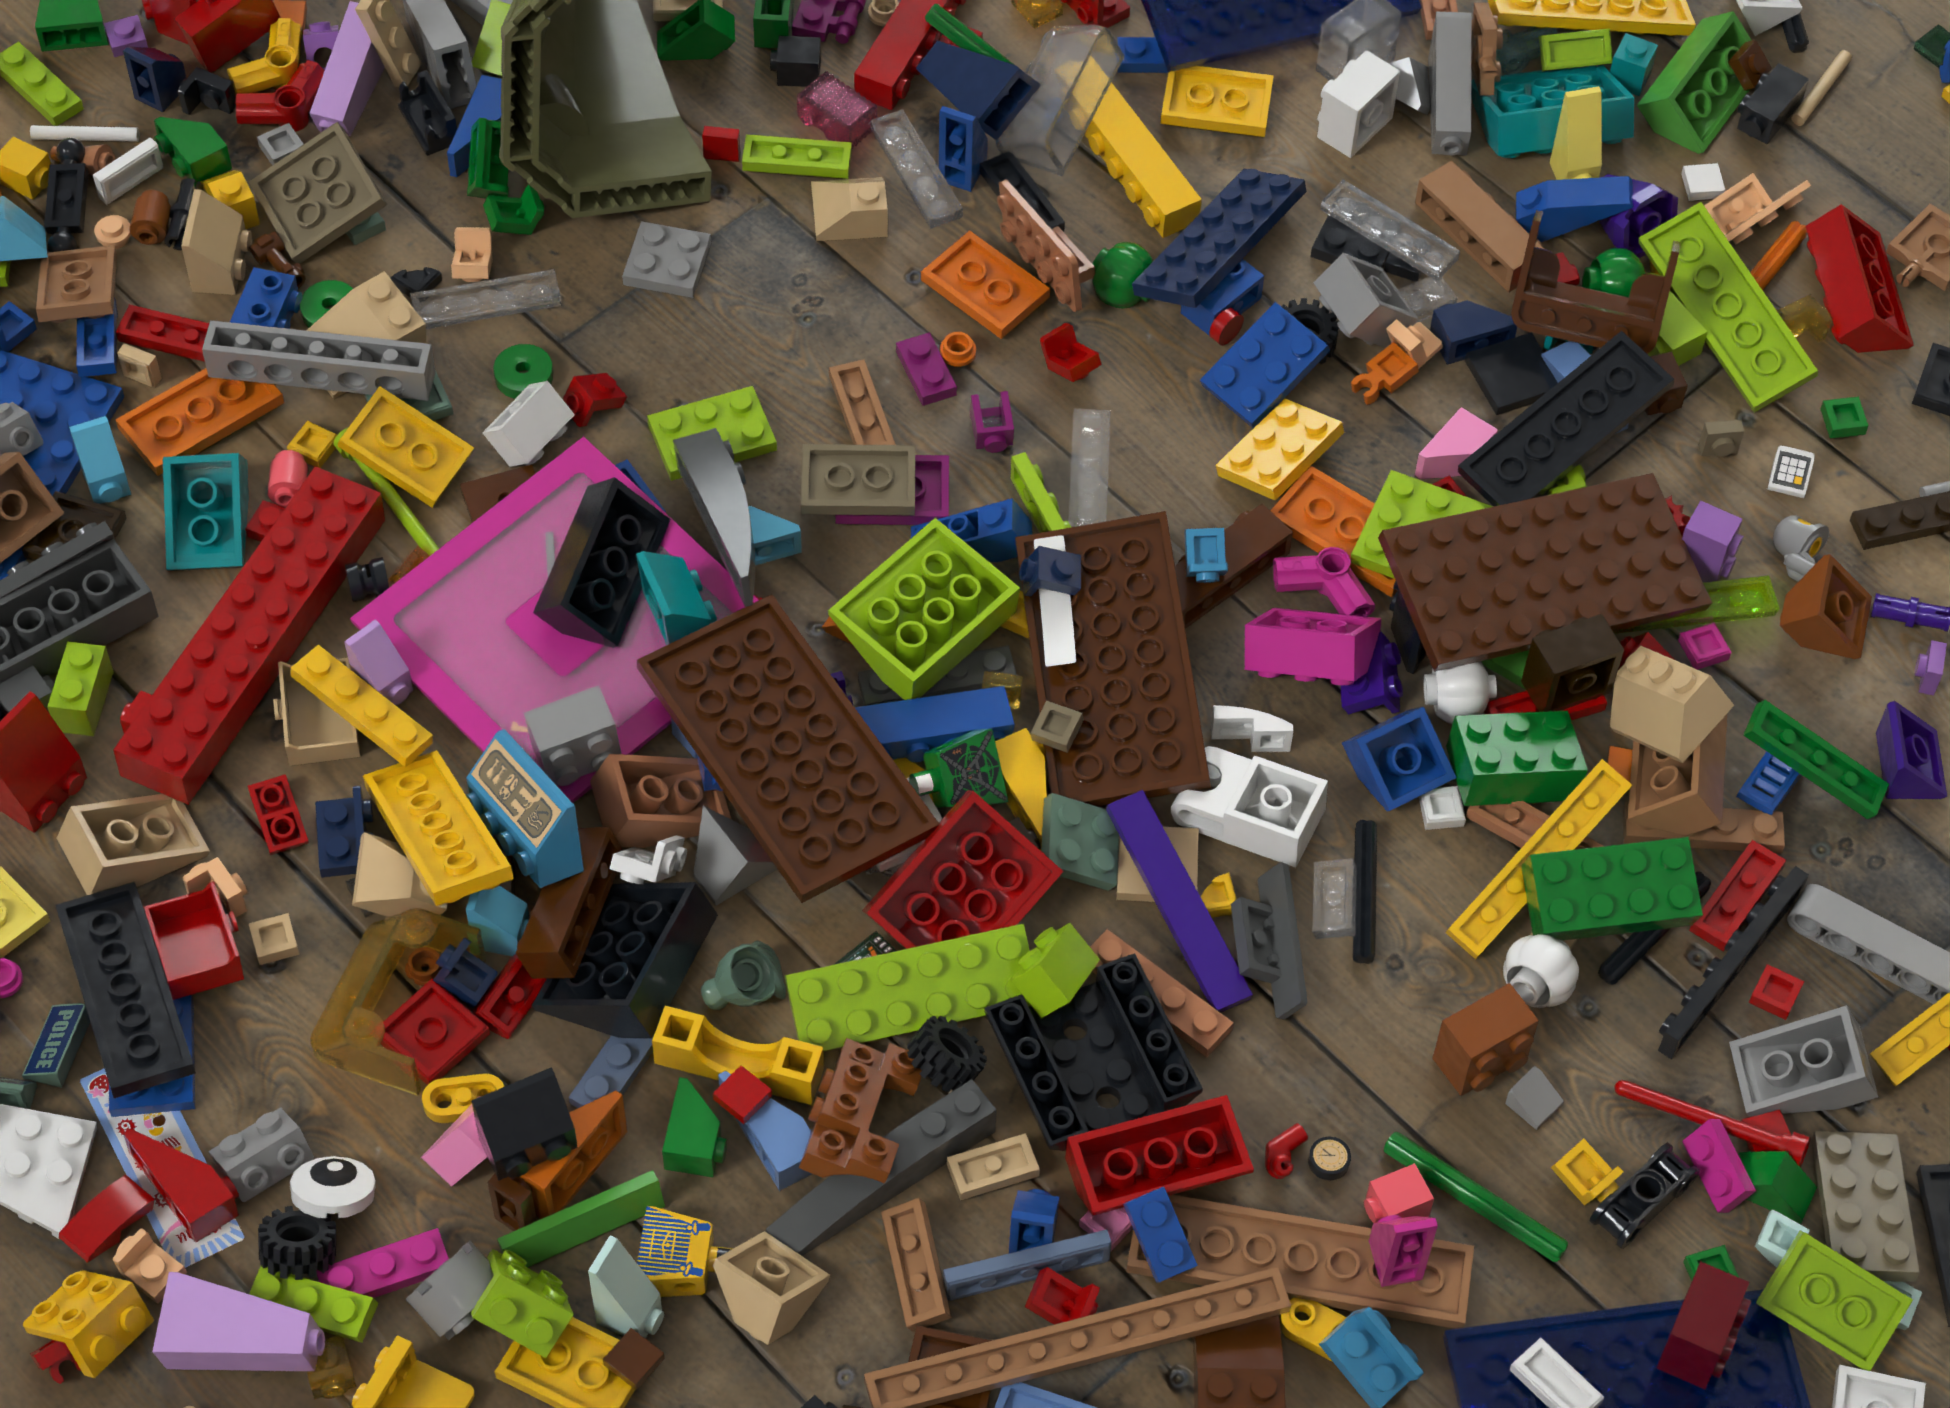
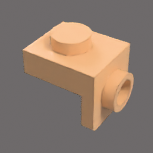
M457 227L454 232L455 253L451 265L452 279H462L466 282H478L482 279H489L493 262L491 229Z
M218 857L207 863L204 862L196 865L189 873L183 876L187 894L201 891L210 882L214 881L220 900L228 913L233 911L236 918L247 912L243 898L244 895L248 894L245 884L237 873L230 875Z

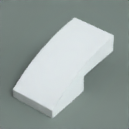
M1213 705L1211 739H1250L1251 752H1290L1293 724L1279 717L1253 709Z

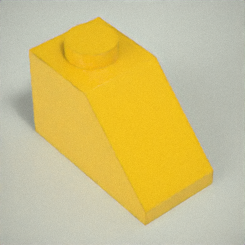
M233 170L200 182L204 187V192L243 215L246 229L260 225L254 196L241 171Z

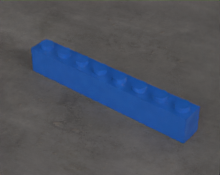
M1005 686L855 707L893 760L907 758L911 762L924 761L923 756L925 752L977 729L992 728L994 739L997 741L1013 734L1015 725ZM696 753L704 791L715 789L723 791Z

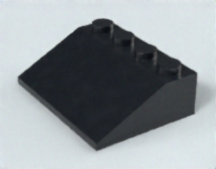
M696 882L612 884L575 978H547L532 1004L535 1011L618 1038H652L665 1005L669 1006L715 922L718 916L717 912Z

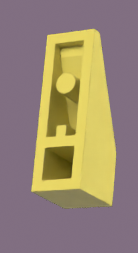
M1599 86L1565 92L1550 158V165L1556 180L1599 178L1602 167V92Z

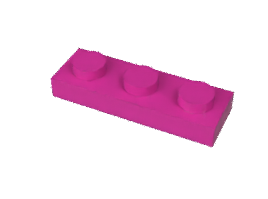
M436 1228L341 1260L333 1265H328V1270L324 1273L317 1269V1277L321 1283L375 1298L426 1280L449 1258L439 1229Z

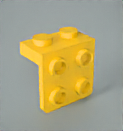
M82 1270L69 1275L53 1295L39 1303L32 1310V1314L23 1322V1327L29 1334L65 1343L84 1376L96 1378L154 1322V1319L133 1282Z
M397 1335L390 1348L385 1346L379 1353L374 1365L375 1372L368 1384L362 1383L357 1389L352 1400V1407L468 1408L475 1397V1392L470 1384L417 1360L413 1343Z

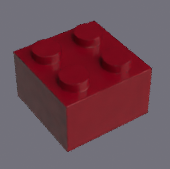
M1700 1261L1656 1369L1703 1389L1706 1388L1711 1375L1720 1378L1736 1342L1740 1326L1751 1304V1300L1744 1298L1750 1282Z

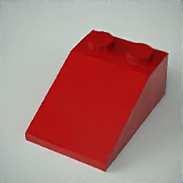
M30 691L0 721V811L35 833L44 823H48L54 818L58 808L70 795H75L80 791L87 779V775L77 751L39 698Z

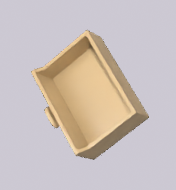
M348 658L338 659L350 669ZM278 662L281 699H273L275 720L283 719L285 749L289 765L361 757L358 729L292 678L291 667L293 665Z

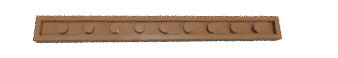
M1275 1267L864 1374V1383L871 1408H923L1290 1312L1291 1304L1279 1268Z

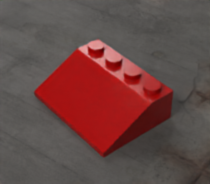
M967 790L939 822L940 825L923 840L862 911L901 946L909 949L1017 925L1064 871L976 792Z

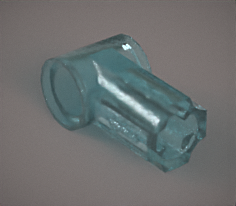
M1532 26L1515 34H1512L1510 30H1502L1503 46L1501 50H1496V61H1500L1501 71L1505 75L1520 73L1525 69L1529 61L1541 57L1539 36L1557 34V29Z

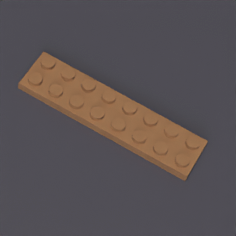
M1168 1195L1198 1265L1170 1277L1168 1280L1205 1286L1278 1267L1289 1300L1292 1298L1311 1300L1326 1307L1349 1311L1370 1307L1373 1310L1379 1311L1384 1317L1460 1330L1464 1329L1474 1246L1434 1239L1423 1280L1381 1287L1369 1244L1372 1228ZM1133 1229L1126 1272L1153 1277Z

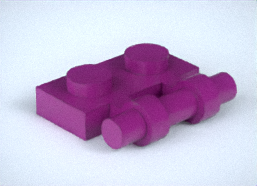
M801 0L792 24V36L820 37L821 42H826L828 34L833 33L836 34L835 39L837 42L846 44L850 36L855 34L858 26L856 19L858 14L863 11L866 0ZM837 10L844 12V14L840 15L839 17L835 16Z

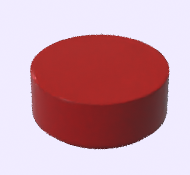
M1233 308L1223 310L1214 319L1210 327V337L1222 346L1228 344L1242 328L1244 317Z

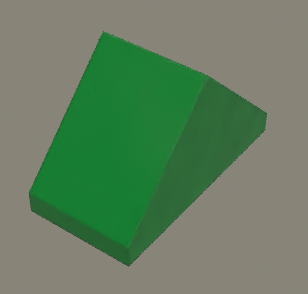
M1739 1152L1738 1156L1756 1189V1192L1746 1200L1770 1211L1773 1209L1801 1224L1817 1186L1788 1152Z

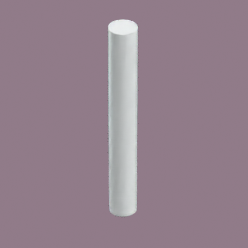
M31 125L30 127L31 140L75 138L79 141L138 142L140 136L138 127Z

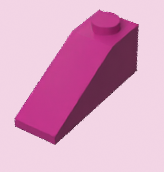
M1390 1215L1373 1223L1369 1244L1381 1287L1423 1280L1438 1227L1436 1218L1422 1216L1402 1218L1399 1215Z

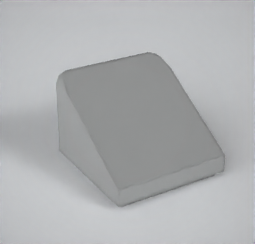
M1536 1066L1532 1067L1510 1089L1505 1102L1508 1107L1536 1130L1564 1103L1543 1072Z

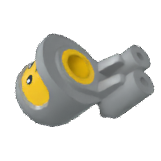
M1797 515L1785 517L1779 522L1774 531L1773 543L1776 550L1784 556L1783 564L1786 565L1788 576L1799 582L1815 565L1814 558L1826 544L1829 537V529L1821 523L1813 525Z

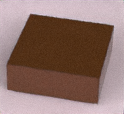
M630 1328L603 1358V1365L637 1391L661 1364L665 1356L664 1352Z

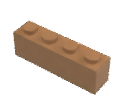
M1452 160L1421 178L1418 183L1415 203L1508 293L1517 288L1529 233L1519 225L1516 218L1505 212L1495 202L1492 195L1484 192L1472 180L1471 176L1466 171L1461 170ZM1537 239L1535 247L1545 249L1543 248L1541 242Z

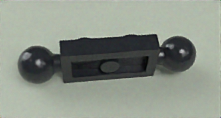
M75 138L63 139L58 144L56 155L62 164L50 165L44 221V228L47 234H53L48 240L49 252L77 249V242L71 233H84L89 170L85 163H81L85 154L84 145Z

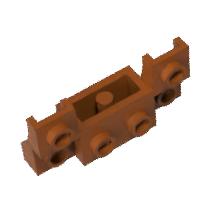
M846 1038L834 1070L827 1068L818 1091L825 1094L824 1098L816 1097L808 1116V1120L815 1123L799 1165L800 1169L822 1178L832 1175H856L871 1178L882 1183L886 1182L899 1144L868 1130L883 1088L914 1096L922 1077L920 1075L922 1070L914 1068L911 1064L914 1059L908 1058L907 1052L909 1050L889 1043L885 1053Z

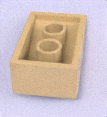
M385 271L353 288L306 330L426 343V323ZM327 390L333 399L346 393Z
M164 794L71 806L57 836V840L86 895L135 882L136 887H139L208 856L210 852L184 803Z

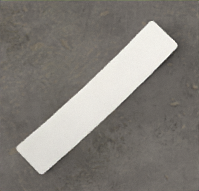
M1064 536L1035 539L1034 549L1038 546L1065 551ZM1039 588L1045 665L1049 667L1075 663L1076 652L1071 597L1069 594Z

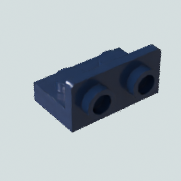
M361 785L353 786L352 798L315 802L321 878L356 874L361 835L364 832L367 833L366 823L373 822L371 798H363Z

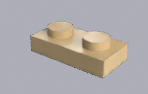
M1026 1133L947 1157V1167L960 1201L1038 1177L1040 1174L1039 1165Z

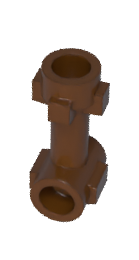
M273 231L267 235L263 234L253 241L254 244L249 246L250 252L260 265L269 261L277 272L295 275L298 289L304 284L306 277L303 268L299 263L291 266L281 254L285 250V246L276 232Z

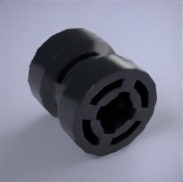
M383 557L371 559L369 564L360 565L357 562L345 564L353 602L364 600L367 595L371 594L379 596L389 588Z

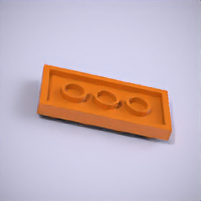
M205 368L115 420L119 431L153 472L159 476L163 474V457L196 455L284 404L283 394L274 384L208 377L207 369Z
M1310 466L1270 511L1293 531L1292 538L1315 552L1319 553L1328 547H1338L1343 549L1351 559V553L1375 503L1315 467ZM1350 563V568L1358 578L1391 598L1398 591L1393 588L1396 581L1394 578Z

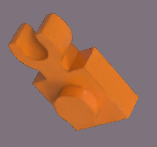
M1393 342L1366 363L1368 374L1357 375L1351 381L1352 391L1356 393L1363 387L1370 388L1363 395L1364 402L1367 405L1372 404L1378 399L1381 389L1385 387L1390 393H1393L1419 372L1418 364Z

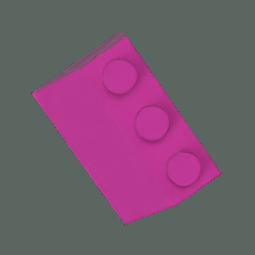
M1272 608L1245 624V670L1258 671L1259 676L1266 678L1288 674L1294 675V679L1297 681L1308 682L1315 681L1318 678L1331 679V683L1334 685H1351L1368 672L1381 629V618Z

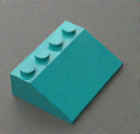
M1604 65L1502 75L1500 82H1494V95H1479L1475 80H1471L1472 102L1487 143L1498 156L1515 158L1525 152H1552L1565 92L1598 86L1602 92V142L1605 144L1620 143L1622 139L1634 137V96Z

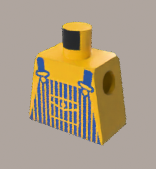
M646 1206L637 1264L660 1292V1297L702 1295L706 1293L709 1272H715L713 1267L715 1259L734 1248L713 1246V1224L708 1221L653 1206Z

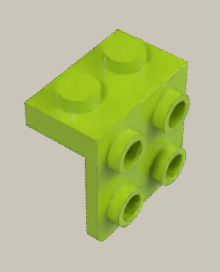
M492 1249L487 1258L494 1276L477 1301L474 1309H472V1318L546 1358L574 1315L568 1301L569 1296L561 1287L563 1282L546 1270H541L538 1274L525 1267L527 1262L510 1250L506 1249L502 1254Z

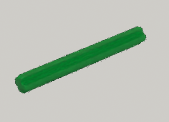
M1394 1132L1386 1141L1384 1146L1386 1154L1406 1167L1415 1163L1423 1178L1551 1261H1559L1568 1247L1567 1240L1401 1133Z

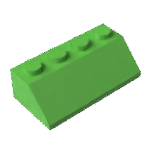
M1734 11L1702 19L1637 104V107L1654 133L1697 154L1704 153L1750 90L1743 89L1728 63L1745 42L1752 41Z

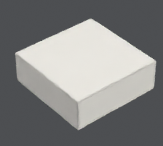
M1718 163L1683 166L1681 175L1689 201L1714 199L1725 192Z
M1458 786L1435 788L1419 796L1425 830L1464 827L1466 818Z

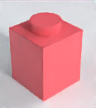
M1414 1163L1370 1181L1366 1199L1364 1200V1207L1373 1223L1390 1215H1399L1402 1218L1410 1216L1429 1217L1434 1197Z

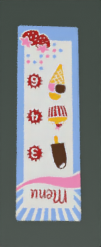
M105 1068L80 1080L126 1175L155 1199L153 1210L146 1215L164 1251L186 1268L244 1240L245 1237L234 1218L195 1243L128 1151L123 1133L133 1129L207 1164L181 1111L111 1117L109 1112V1082Z

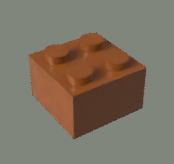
M1508 983L1442 1020L1432 1059L1460 1096L1473 1089L1475 1092H1479L1488 1087L1499 1074L1506 1070L1509 1073L1515 1072L1527 1063L1539 1020L1514 987Z

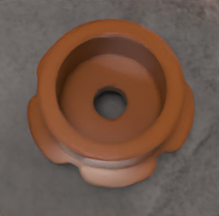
M428 947L416 949L409 956L408 963L405 966L407 977L413 979L416 985L424 986L429 980L434 979L440 971L441 967L436 964V961L441 955ZM424 966H429V970L423 971L422 968Z

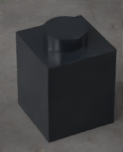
M779 36L778 49L771 50L770 71H777V86L819 87L821 38Z

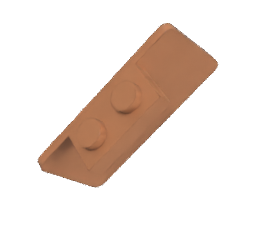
M1008 180L999 182L1000 195L997 196V203L1002 212L1003 222L1000 223V229L1003 237L1008 243L1012 242L1018 248L1022 259L1026 263L1030 262L1034 266L1041 281L1049 283L1062 304L1066 303L1073 312L1081 310L1080 284L1094 277V265L1059 226L1051 229Z

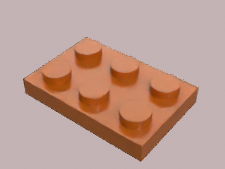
M970 230L921 271L922 282L1000 339L1050 298V288Z

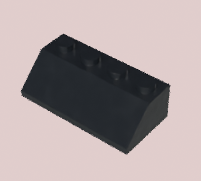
M615 477L587 486L533 613L562 634L612 648L617 647L642 589L636 554L643 551L657 553L671 519Z

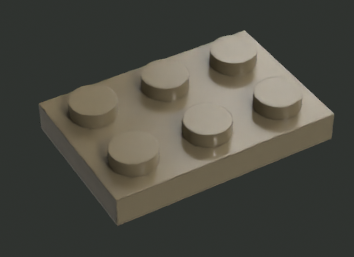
M803 444L801 514L915 516L916 445Z

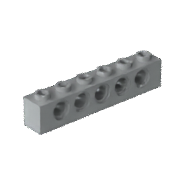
M210 320L202 348L208 377L369 395H373L381 386L398 398L424 401L429 400L436 372L431 344Z

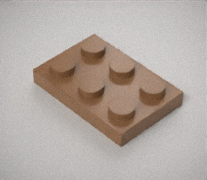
M115 245L48 252V258H41L36 303L38 322L51 321L53 323H61L73 318L88 317L96 319L113 314L117 268Z

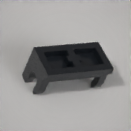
M425 70L417 75L418 87L409 91L404 81L400 84L399 94L401 102L398 103V108L426 156L450 147L457 131L455 116L428 71Z

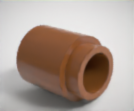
M147 190L135 201L129 230L130 234L142 244H157L166 237L171 205L164 193L157 190Z

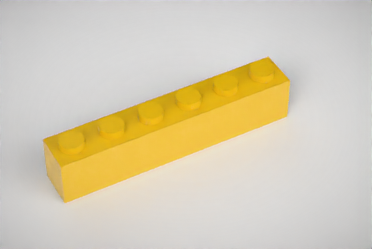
M1091 57L1056 72L1053 97L1059 100L1061 108L1064 107L1070 115L1075 129L1082 131L1086 136L1094 154L1100 155L1105 161L1110 175L1114 179H1118L1123 185L1128 199L1132 203L1136 202L1142 210L1147 224L1150 227H1155L1162 238L1185 229L1200 214L1202 199L1096 61Z

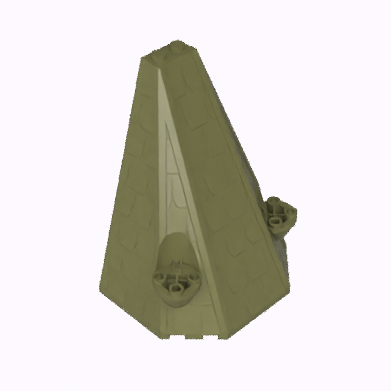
M513 0L501 27L502 80L499 158L503 165L525 178L528 184L545 198H550L560 205L562 210L571 218L710 202L712 170L679 115L637 0Z

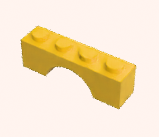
M666 1005L652 1039L654 1064L718 1081V1074L724 1071L732 1074L742 1065L771 1088L772 1095L809 1105L813 1104L824 1071V1053L821 1046L783 1037L771 1044L745 1042L721 1032L704 1015Z

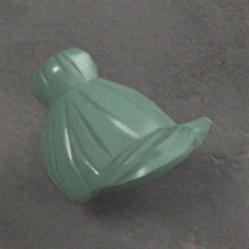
M754 941L752 944H742L731 949L720 960L715 977L706 980L701 986V995L704 1003L712 1010H721L728 1003L741 1007L759 1005L773 995L782 1000L785 999V982L780 961L775 951L768 944L761 941Z

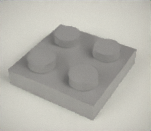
M641 221L622 275L623 285L693 298L711 245V234Z

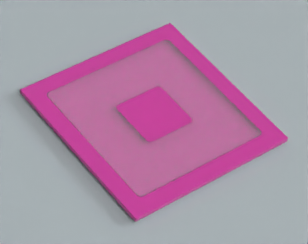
M584 436L350 618L351 622L359 630L375 619L381 624L410 671L411 682L482 752L485 751L495 734L505 729L538 766L539 763L532 748L524 712L598 685L615 722L621 754L633 755L671 724V716L637 669V659L666 646L642 589L620 642L614 648L562 634L533 613L587 486L615 477L671 519L657 554L683 557L688 570L695 569L703 587V591L699 592L703 602L710 600L717 621L745 607L728 571ZM753 595V603L759 601V600ZM596 771L579 777L569 785H557V787L574 803L592 788L590 780Z

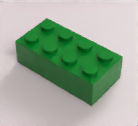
M1689 837L1532 854L1521 865L1533 936L1545 934L1564 941L1692 926L1703 916Z

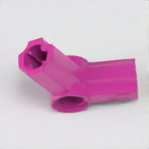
M1328 547L1320 551L1316 556L1274 558L1273 581L1277 592L1317 590L1319 593L1327 596L1338 613L1343 615L1368 617L1375 610V603L1350 568V557L1343 549Z

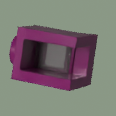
M1008 391L1000 392L999 407L983 409L980 407L979 395H971L970 418L976 449L985 448L987 452L997 453L1005 450L1007 446L1013 445L1014 425Z

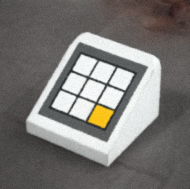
M1779 446L1773 461L1767 490L1804 498L1815 454L1791 447Z

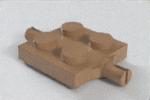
M1488 2L1474 3L1472 19L1471 71L1479 95H1494V82H1500L1501 65L1500 61H1496V50L1502 49L1503 32L1502 28H1498L1497 15H1492Z
M1929 204L1888 245L1886 253L1906 266L1896 276L1899 284L1903 282V287H1908L1917 276L1924 277L1943 291L1950 287V214L1944 213L1932 204Z

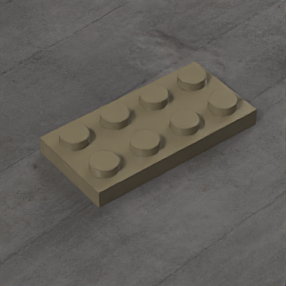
M1814 1131L1812 1147L1826 1246L1882 1281L1916 1282L1920 1271L1898 1135Z

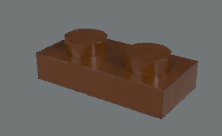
M494 1174L488 1181V1187L495 1219L512 1231L536 1222L531 1187L520 1177H507L498 1181Z

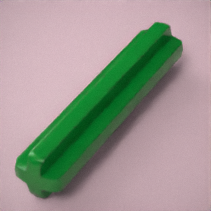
M935 3L925 15V20L958 47L1014 65V63L939 4Z

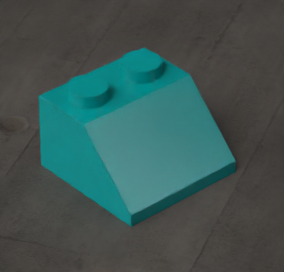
M645 551L636 554L643 594L666 645L717 621L710 600L703 602L699 592L703 591V587L695 569L689 571L683 557Z

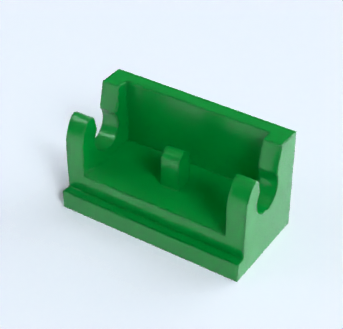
M479 117L471 127L467 196L487 198L488 195L508 197L509 169L503 165L499 158L501 121L487 120V118Z

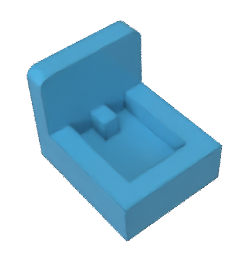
M1224 528L1186 529L1184 531L1186 577H1196V582L1198 583L1218 582L1219 576H1225L1228 572V563H1226Z

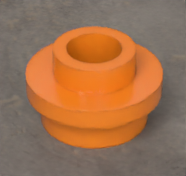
M952 332L941 342L940 354L946 364L962 367L974 360L976 345L968 334Z

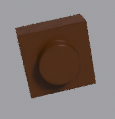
M1756 40L1745 42L1728 61L1744 90L1755 88L1761 76L1772 69Z

